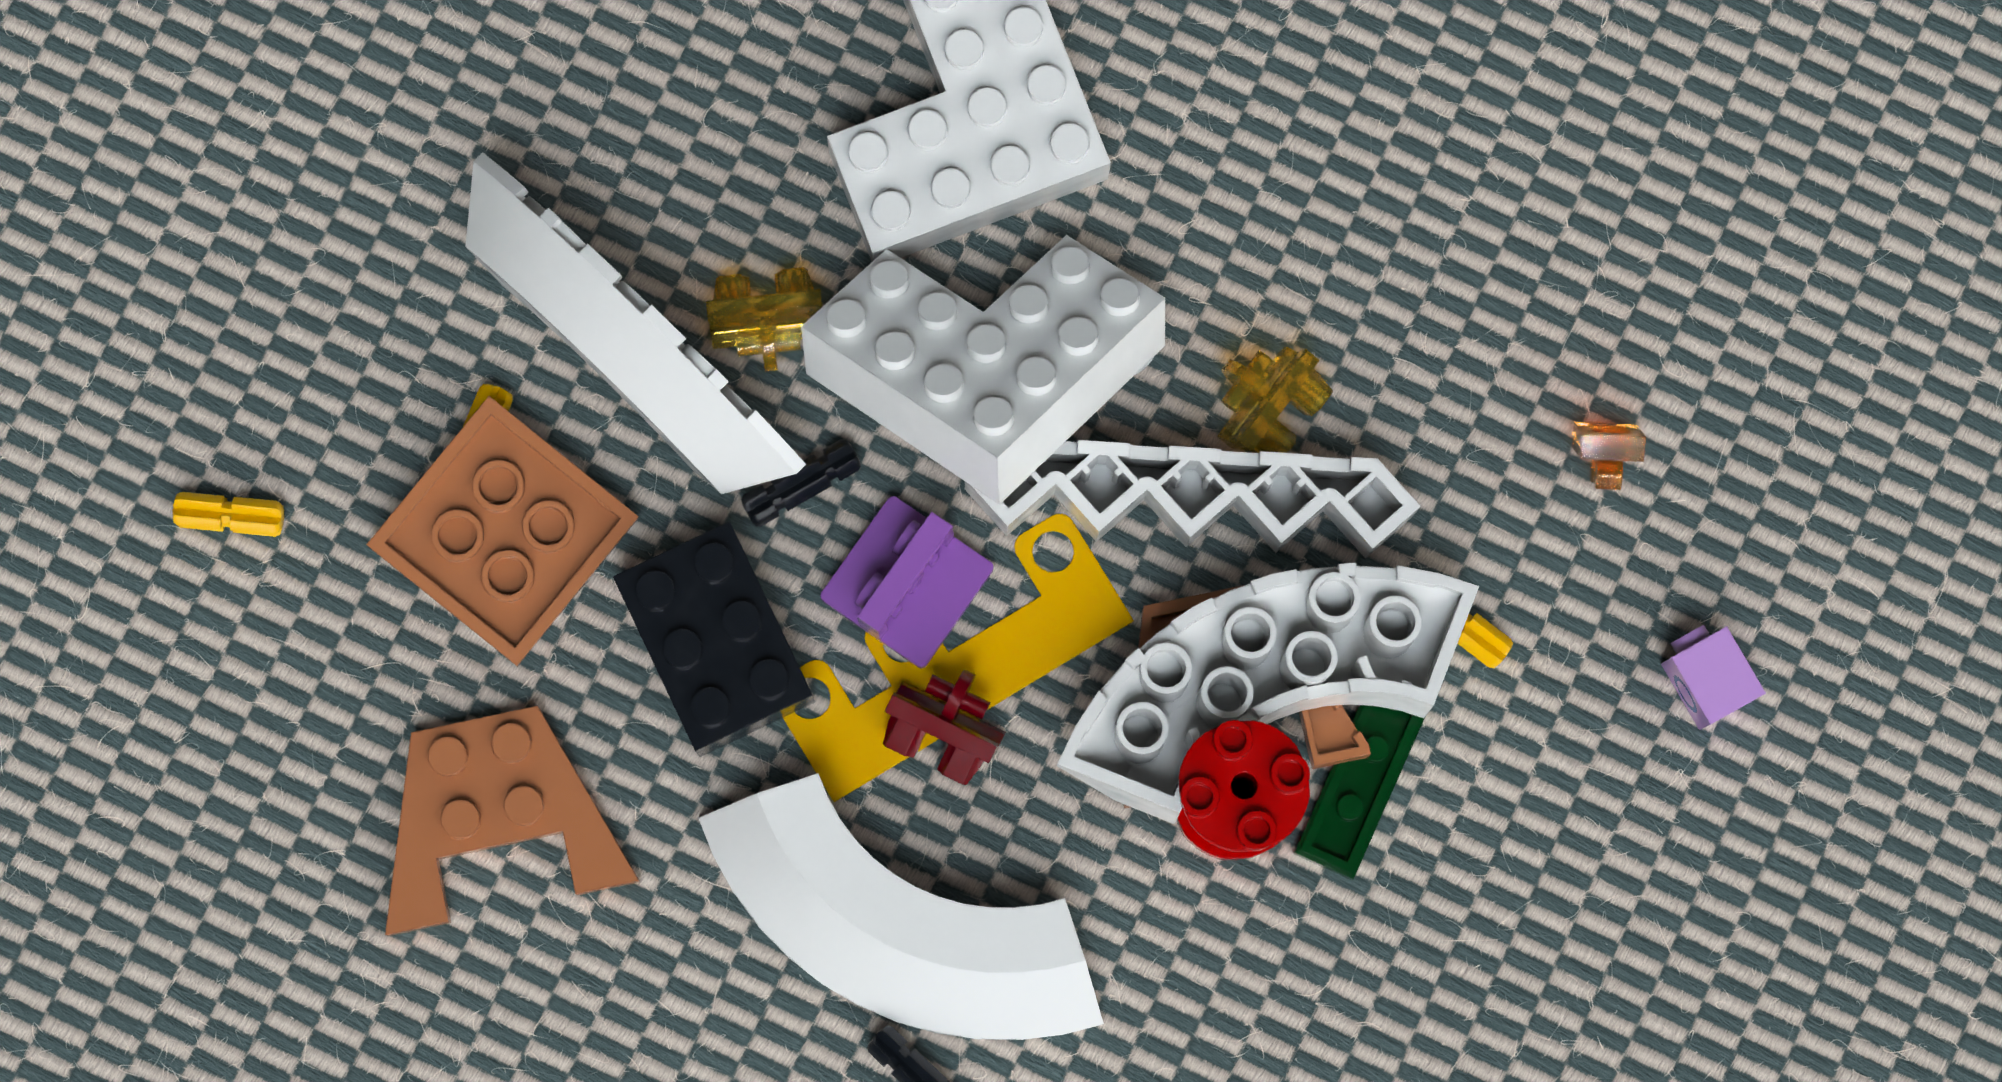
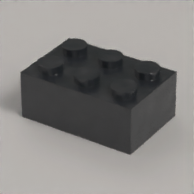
M730 521L613 576L690 742L699 757L815 703L810 688Z

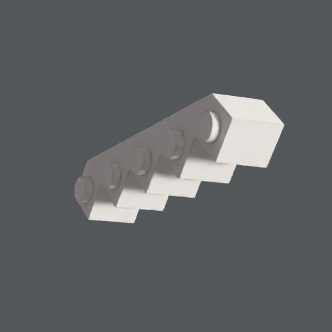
M1078 440V442L1065 441L1000 505L965 482L967 493L1006 536L1053 495L1057 497L1096 542L1142 501L1148 504L1185 547L1190 545L1234 506L1275 553L1319 514L1324 512L1365 559L1410 520L1421 507L1378 458L1314 457L1313 454L1266 451L1249 453L1185 446L1152 447L1130 445V443Z

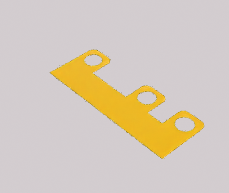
M1064 514L1052 515L1022 533L1015 541V553L1041 596L949 652L942 643L925 668L920 669L910 662H897L891 659L886 654L883 643L865 632V643L891 684V687L858 707L854 708L828 664L820 660H812L800 667L804 678L818 679L827 686L830 692V704L823 715L814 719L802 718L795 712L783 717L816 774L819 773L822 783L833 802L838 801L909 758L883 745L888 721L891 715L884 711L893 693L897 692L902 682L925 692L933 674L955 685L965 669L976 675L969 692L991 702L988 707L990 709L1134 622L1071 518ZM1047 532L1062 533L1069 538L1073 545L1074 554L1071 563L1065 569L1058 572H1048L1041 569L1033 558L1032 551L1035 541ZM927 733L918 752L937 741L938 738Z

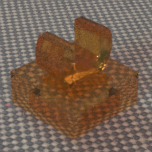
M1574 422L1572 448L1580 459L1591 460L1590 481L1595 482V489L1621 490L1623 461L1644 462L1646 444L1644 433L1637 424Z

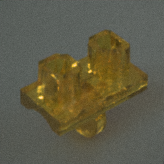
M805 267L782 269L774 274L776 293L752 296L750 279L742 274L718 276L715 282L713 300L706 301L707 319L710 326L713 349L737 347L738 356L763 354L765 372L778 371L777 352L801 350V326L823 307L820 289H814L808 270Z
M1283 347L1274 361L1259 350L1247 366L1229 359L1221 369V372L1233 385L1224 395L1221 402L1235 413L1217 437L1233 449L1246 450L1252 453H1260V451L1288 453L1295 444L1297 436L1280 423L1277 417L1288 403L1293 405L1303 415L1313 416L1322 408L1333 393L1331 387L1314 369L1320 360L1307 349L1302 348L1299 352H1296L1289 347Z

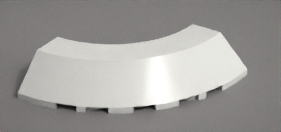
M483 152L473 161L465 247L506 290L531 310L592 367L695 473L719 493L725 494L797 474L806 465L757 410H752L726 385L729 381L689 344L685 345L683 342L686 338L653 305L650 306L624 281L619 282L622 279V275L589 244L586 245L551 209L545 210L530 196L525 198L524 196L529 193L527 189Z
M1356 563L1338 564L1337 567L1310 568L1301 571L1294 569L1270 574L1252 580L1250 584L1230 590L1214 599L1211 597L1193 606L1171 621L1168 626L1156 633L1141 648L1136 649L1125 659L1122 666L1103 688L1097 692L1076 724L1057 766L1117 802L1175 824L1182 810L1178 776L1183 759L1192 744L1202 734L1226 721L1253 720L1269 724L1277 719L1300 711L1335 705L1378 706L1425 718L1435 704L1479 586L1440 573L1399 565L1395 568L1356 566Z
M819 773L756 793L698 818L719 868L733 893L758 927L789 959L822 985L856 1005L908 1026L938 1034L979 1040H1024L1057 1036L1104 1024L1086 960L1065 898L1040 905L1015 908L984 907L963 904L938 897L915 887L893 874L858 843L841 821L830 802Z

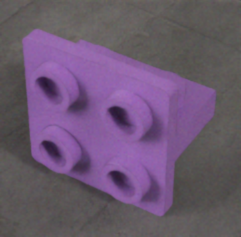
M891 496L842 562L820 596L821 600L829 607L916 667L923 669L928 665L981 590L994 568L992 562L954 537L951 524L932 511L926 518L899 498Z

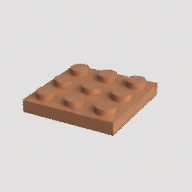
M488 396L366 545L518 667L639 519V516Z

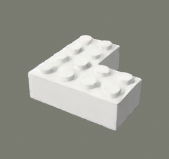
M903 0L940 94L827 136L830 157L871 262L887 249L902 258L1108 180L1111 165L1046 0Z
M1066 235L983 312L887 249L801 326L806 374L1000 505L1165 346V297Z

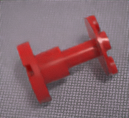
M1253 720L1226 721L1202 734L1192 744L1183 759L1178 776L1182 810L1177 818V824L1187 841L1208 856L1221 860H1240L1262 854L1274 848L1290 835L1306 812L1310 798V770L1307 762L1302 758L1295 743L1277 728ZM1237 780L1245 781L1249 785L1246 794L1250 798L1241 799L1235 796L1231 785Z

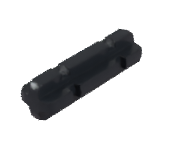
M840 439L823 449L824 455L818 459L815 455L805 459L806 465L797 474L772 480V485L764 489L763 485H760L744 494L741 498L742 506L755 526H763L779 517L778 511L785 507L789 511L831 487L830 481L836 477L842 481L856 473L861 465L851 444L846 439Z
M887 1025L883 1027L867 1046L868 1052L883 1067L888 1064L894 1070L891 1074L899 1082H950L915 1048L911 1051L906 1047L905 1044L908 1041L892 1026Z

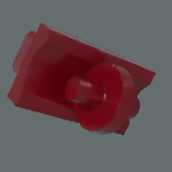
M965 669L955 685L933 674L925 692L902 682L897 692L893 693L884 711L891 715L883 741L885 747L903 756L914 758L928 733L949 744L937 770L942 775L962 785L968 784L984 761L987 763L991 761L1006 732L980 720L983 719L991 702L969 692L976 675Z

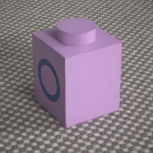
M1704 625L1696 628L1670 643L1676 655L1661 663L1699 730L1766 694L1727 626L1712 635L1709 634Z

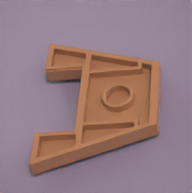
M538 706L411 732L386 936L451 923L439 863L440 859L562 833L564 835L576 895L640 882Z

